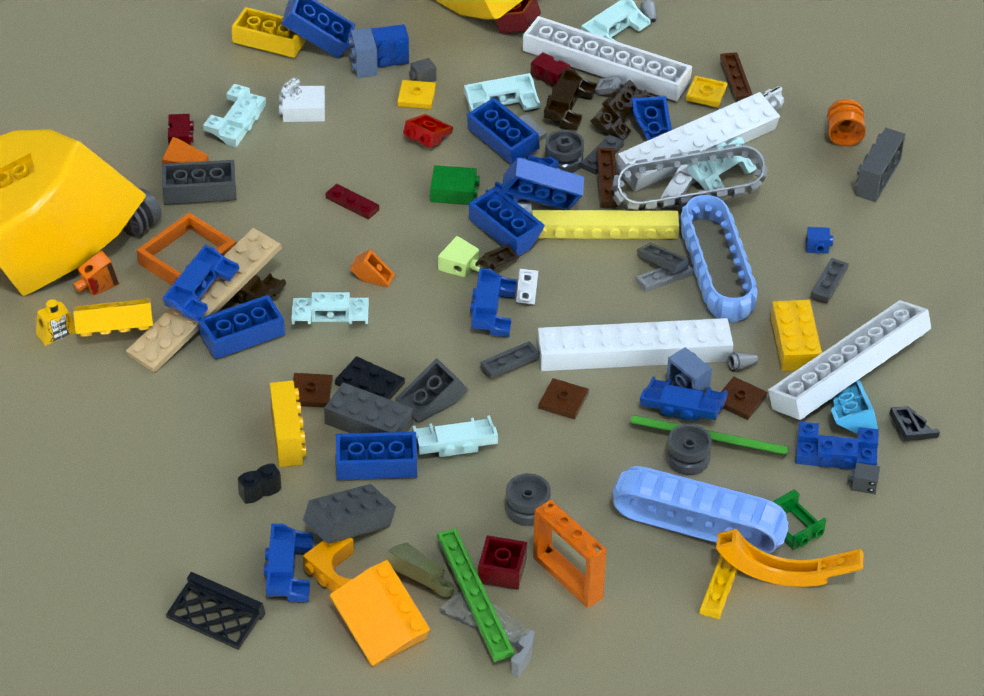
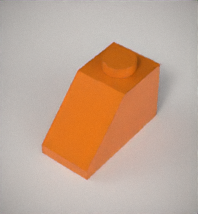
M371 249L356 256L349 268L361 281L383 287H388L395 276V273Z

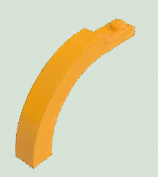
M738 529L720 532L717 537L716 549L731 565L751 577L772 584L793 587L819 586L827 584L829 577L863 569L864 553L861 548L818 559L793 560L773 556L759 550L750 544L740 534Z

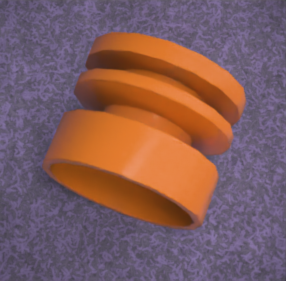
M843 99L836 101L829 107L827 119L831 141L840 146H852L861 142L866 133L862 106L857 101Z

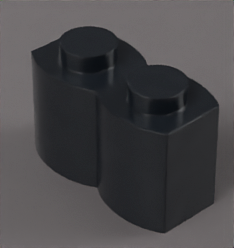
M274 463L263 465L256 471L243 473L237 478L239 495L245 504L254 503L263 496L274 495L281 490L280 471Z

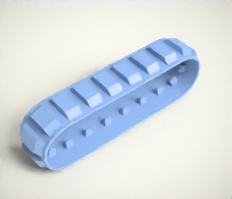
M699 195L690 199L687 205L683 206L681 213V233L689 252L690 261L693 264L695 276L698 278L697 282L700 290H702L703 300L711 314L717 319L728 318V322L741 321L748 317L751 311L755 310L758 292L756 289L757 284L752 275L750 264L747 262L748 258L743 250L741 238H739V232L734 225L735 221L733 215L729 212V208L718 197ZM709 219L722 227L745 296L729 298L715 290L692 221Z
M634 466L628 468L619 475L612 490L615 508L627 518L717 543L718 533L738 529L740 534L750 544L770 554L784 543L789 529V522L787 521L785 511L772 501L647 467Z

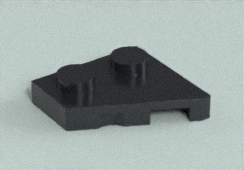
M909 406L892 407L889 414L904 441L939 437L940 431L937 428L932 430L926 425L927 420L917 415Z

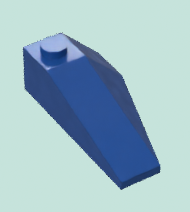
M666 96L631 99L634 116L648 140L672 130Z

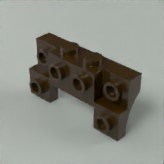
M564 68L557 84L553 85L552 95H549L547 98L544 118L560 121V127L577 131L582 121V115L572 112L578 96L592 99L597 83L582 78L575 70Z
M631 80L625 82L619 89L616 88L610 94L612 97H608L602 103L603 107L590 120L596 129L607 132L621 140L631 132L629 127L622 121L633 109L631 99L652 97L646 89L641 92Z
M269 273L261 282L260 277L254 275L233 297L240 302H249L269 295L270 298L272 296L277 297L286 285L285 279H276Z

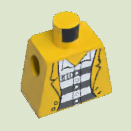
M51 299L46 302L47 307L38 310L36 335L44 346L76 333L72 316L62 302Z

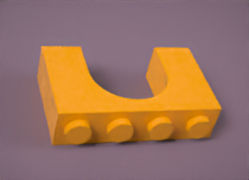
M347 538L329 544L323 540L303 555L304 571L317 579L321 586L328 588L333 593L352 580L338 575L334 569L354 554V540Z

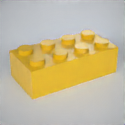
M248 7L244 8L231 26L233 43L293 58L296 57L306 39L281 24L283 16Z
M151 298L74 306L73 310L75 331L81 337L91 336L92 332L110 334L111 330L129 332L131 331L130 328L138 327V330L150 329L149 326H153Z
M810 300L772 301L770 318L781 370L796 371L822 353Z
M293 380L270 383L271 408L279 468L303 465V457H306V447L302 443H306L305 432L300 430L303 429V418L298 416V414H301V404L296 402V400H299V390L294 388Z

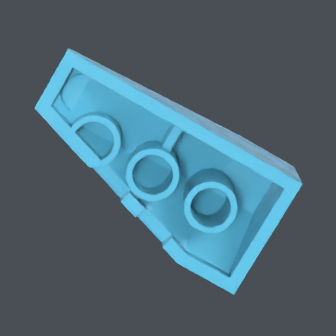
M860 379L836 395L831 412L837 425L858 434L859 427L878 429L874 409Z

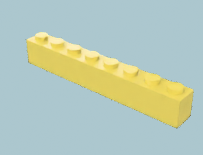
M532 210V215L545 225L538 238L678 239L679 235L678 211Z

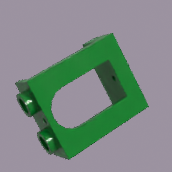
M795 489L772 501L779 505L786 514L791 512L807 527L793 536L787 532L784 542L792 550L805 546L814 538L821 537L825 532L827 520L824 517L817 521L800 505V494Z

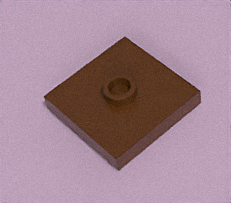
M294 373V388L299 390V400H296V402H300L301 406L325 407L330 401L333 375Z
M734 376L721 391L727 390L728 393L723 409L746 420L752 416L767 397V391Z
M552 378L539 402L538 409L575 420L589 394V389Z

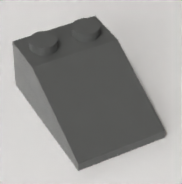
M436 358L395 399L403 405L412 407L413 417L420 422L455 404L468 389L458 377Z

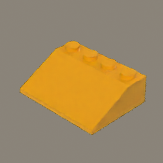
M388 559L367 569L329 595L372 667L426 640L430 632L429 626Z

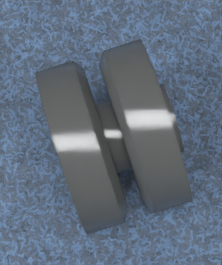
M558 130L549 134L546 138L545 158L551 156L558 160V168L566 172L573 173L581 168L584 152V139L582 136L571 130Z
M682 424L672 429L668 436L666 454L669 466L676 472L685 475L704 471L709 465L712 439L709 432L695 424Z
M530 473L520 474L512 478L506 488V512L508 517L520 525H534L535 509L550 500L551 488L549 483L543 477Z

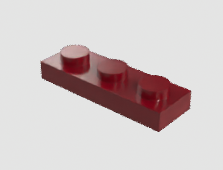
M337 183L325 193L326 199L368 220L380 210L379 204Z

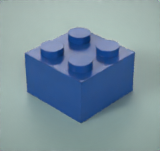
M405 24L371 28L377 48V68L409 64V36Z

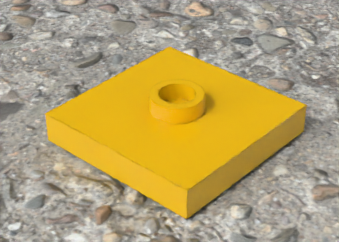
M695 76L686 95V101L719 108L728 88V83Z
M402 80L397 106L432 109L436 83Z

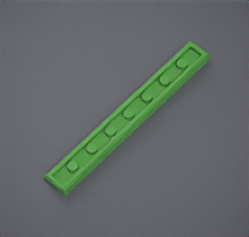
M632 415L631 422L634 424L668 431L682 425L638 415ZM707 430L712 440L785 455L789 450V446Z
M454 528L437 533V540L493 661L496 662L513 657L514 650L457 529Z

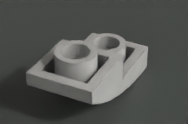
M533 630L520 637L517 643L518 653L511 659V674L518 678L528 666L533 654Z

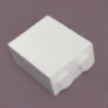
M283 86V93L279 94L280 104H282L279 105V115H283V122L325 121V86Z

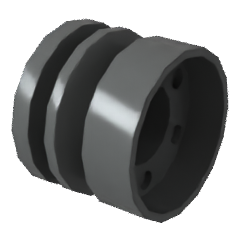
M143 188L139 189L146 194L145 199L122 229L126 234L133 237L140 235L149 226L157 222L162 215L158 201L149 191Z

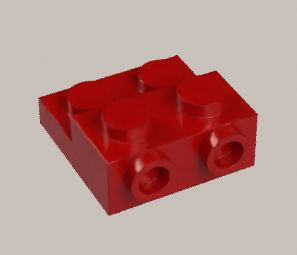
M423 114L406 120L403 134L412 140L419 141L426 147H433L441 143L442 137L452 134L453 127L427 114Z

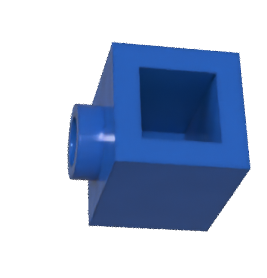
M808 227L806 253L829 254V247L833 246V235H830V228Z

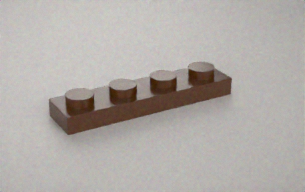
M738 53L720 54V60L735 102L752 96L753 94Z
M597 147L596 158L600 206L618 207L613 199L614 191L611 190L613 178L617 175L615 148Z

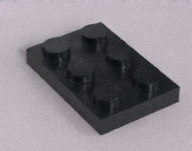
M356 356L337 376L335 385L340 387L342 383H346L391 400L405 384V378Z

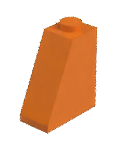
M175 137L172 138L162 158V164L209 161L208 154Z

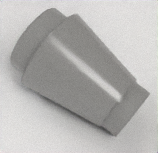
M644 0L640 5V11L650 19V25L657 22L656 4L652 0Z
M733 352L728 356V366L731 370L734 369L735 371L757 365L758 357L755 353Z

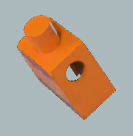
M100 251L79 267L78 272L81 279L73 283L78 293L87 289L94 296L119 285L112 262L103 251Z

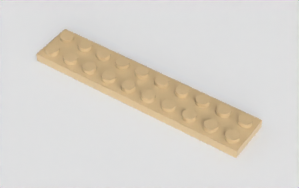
M252 228L224 255L229 260L238 263L240 269L230 281L217 277L199 299V301L206 303L208 306V310L202 317L217 313L282 249L281 244L257 229ZM170 308L126 350L127 356L155 373L199 330V323L183 317L180 311Z

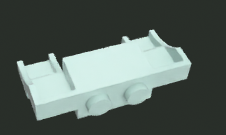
M620 0L583 24L581 30L615 41L611 37L630 26L637 31H641L650 25V19L638 9L633 0Z
M530 73L464 85V94L469 103L470 112L493 97L503 105L520 102L523 111L540 108V101Z
M233 84L226 96L228 100L235 102L224 118L210 115L204 123L203 129L219 137L226 145L237 147L266 107V98L251 94L248 87Z
M740 136L727 144L723 142L716 147L723 149L725 145L735 144L736 146H741L742 143H745ZM733 156L730 159L727 157L720 158L713 162H710V160L702 161L686 167L690 176L700 183L705 191L714 190L720 186L725 188L719 175L736 164H739L745 175L757 169L756 165H753L749 158L742 156Z
M312 292V298H293L292 324H295V321H308V324H311V316L312 322H349V324H352V321H365V324H368L369 298H350V292Z
M490 415L487 416V419L474 421V418H471L470 422L435 426V432L432 423L429 424V427L416 429V426H412L413 432H416V444L419 455L438 452L439 457L478 452V446L498 444V433Z

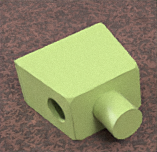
M458 236L438 256V270L461 277H467L472 270L479 272L480 268L484 267L482 265H475L479 259V249Z

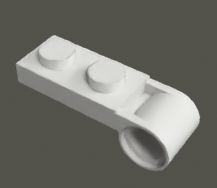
M688 164L679 167L660 199L668 195L669 197L679 196L681 193L687 192L692 183L695 184L696 180L690 176L686 168L689 166Z

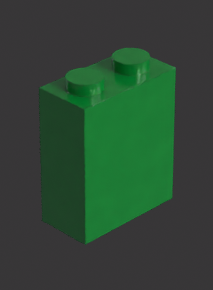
M434 165L430 186V202L469 205L474 198H478V188L476 186L480 185V176H477V168Z

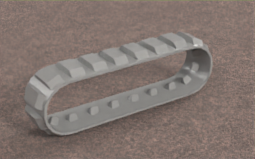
M742 143L741 146L731 144L725 145L723 149L714 147L706 149L705 152L696 150L690 151L688 155L678 153L672 154L670 158L660 156L654 157L652 161L643 159L637 160L632 165L627 163L619 168L618 175L614 176L611 190L614 191L613 199L618 207L622 206L626 211H655L656 208L666 210L672 209L674 205L683 207L687 205L690 199L699 195H712L725 200L727 196L736 198L742 197L746 192L751 194L758 190L762 185L761 182H764L766 179L768 167L765 166L766 158L762 152L757 151L752 145ZM733 156L749 158L757 168L754 175L758 179L756 181L750 179L747 181L748 184L740 185L738 183L726 188L720 186L714 190L704 191L703 189L691 194L685 192L679 196L669 197L668 195L656 200H651L650 198L644 202L628 199L626 193H622L621 190L624 187V182L621 179L624 176L629 178L632 176V173L639 172L642 174L645 171L655 169L660 171L667 167L674 166L677 168L691 163L695 165L698 162L708 160L713 162L716 159L726 157L728 159L733 158Z

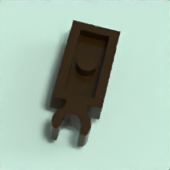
M509 244L485 253L482 258L477 260L475 265H482L485 269L490 268L496 271L517 262L519 256Z

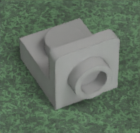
M618 76L600 79L595 92L597 95H608L616 88L619 89L623 83Z

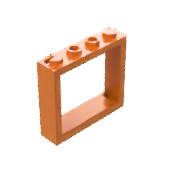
M189 212L137 249V260L139 265L173 285L182 273L154 255L191 229L218 246L219 248L216 250L222 255H225L232 249L237 242Z
M550 499L535 509L533 559L582 604L589 608L601 600L604 595L607 549ZM552 530L586 559L585 575L552 546Z

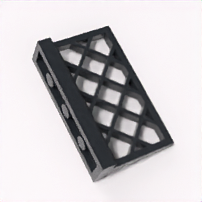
M190 572L187 577V584L166 613V617L239 650L258 619L262 620L266 614L263 603L194 572ZM190 590L198 593V598L186 600V595ZM209 599L216 601L215 606L204 609L203 601ZM200 602L202 610L190 613L188 606ZM186 607L188 613L182 616L174 614L177 609ZM227 607L234 609L233 614L222 617L220 609ZM218 610L220 618L208 621L206 614ZM204 615L206 622L200 624L192 622V618ZM245 615L252 617L248 623L240 625L238 617ZM236 618L238 626L226 629L224 622ZM222 622L224 630L218 632L210 630L209 626ZM240 630L241 635L236 642L228 638L227 634Z

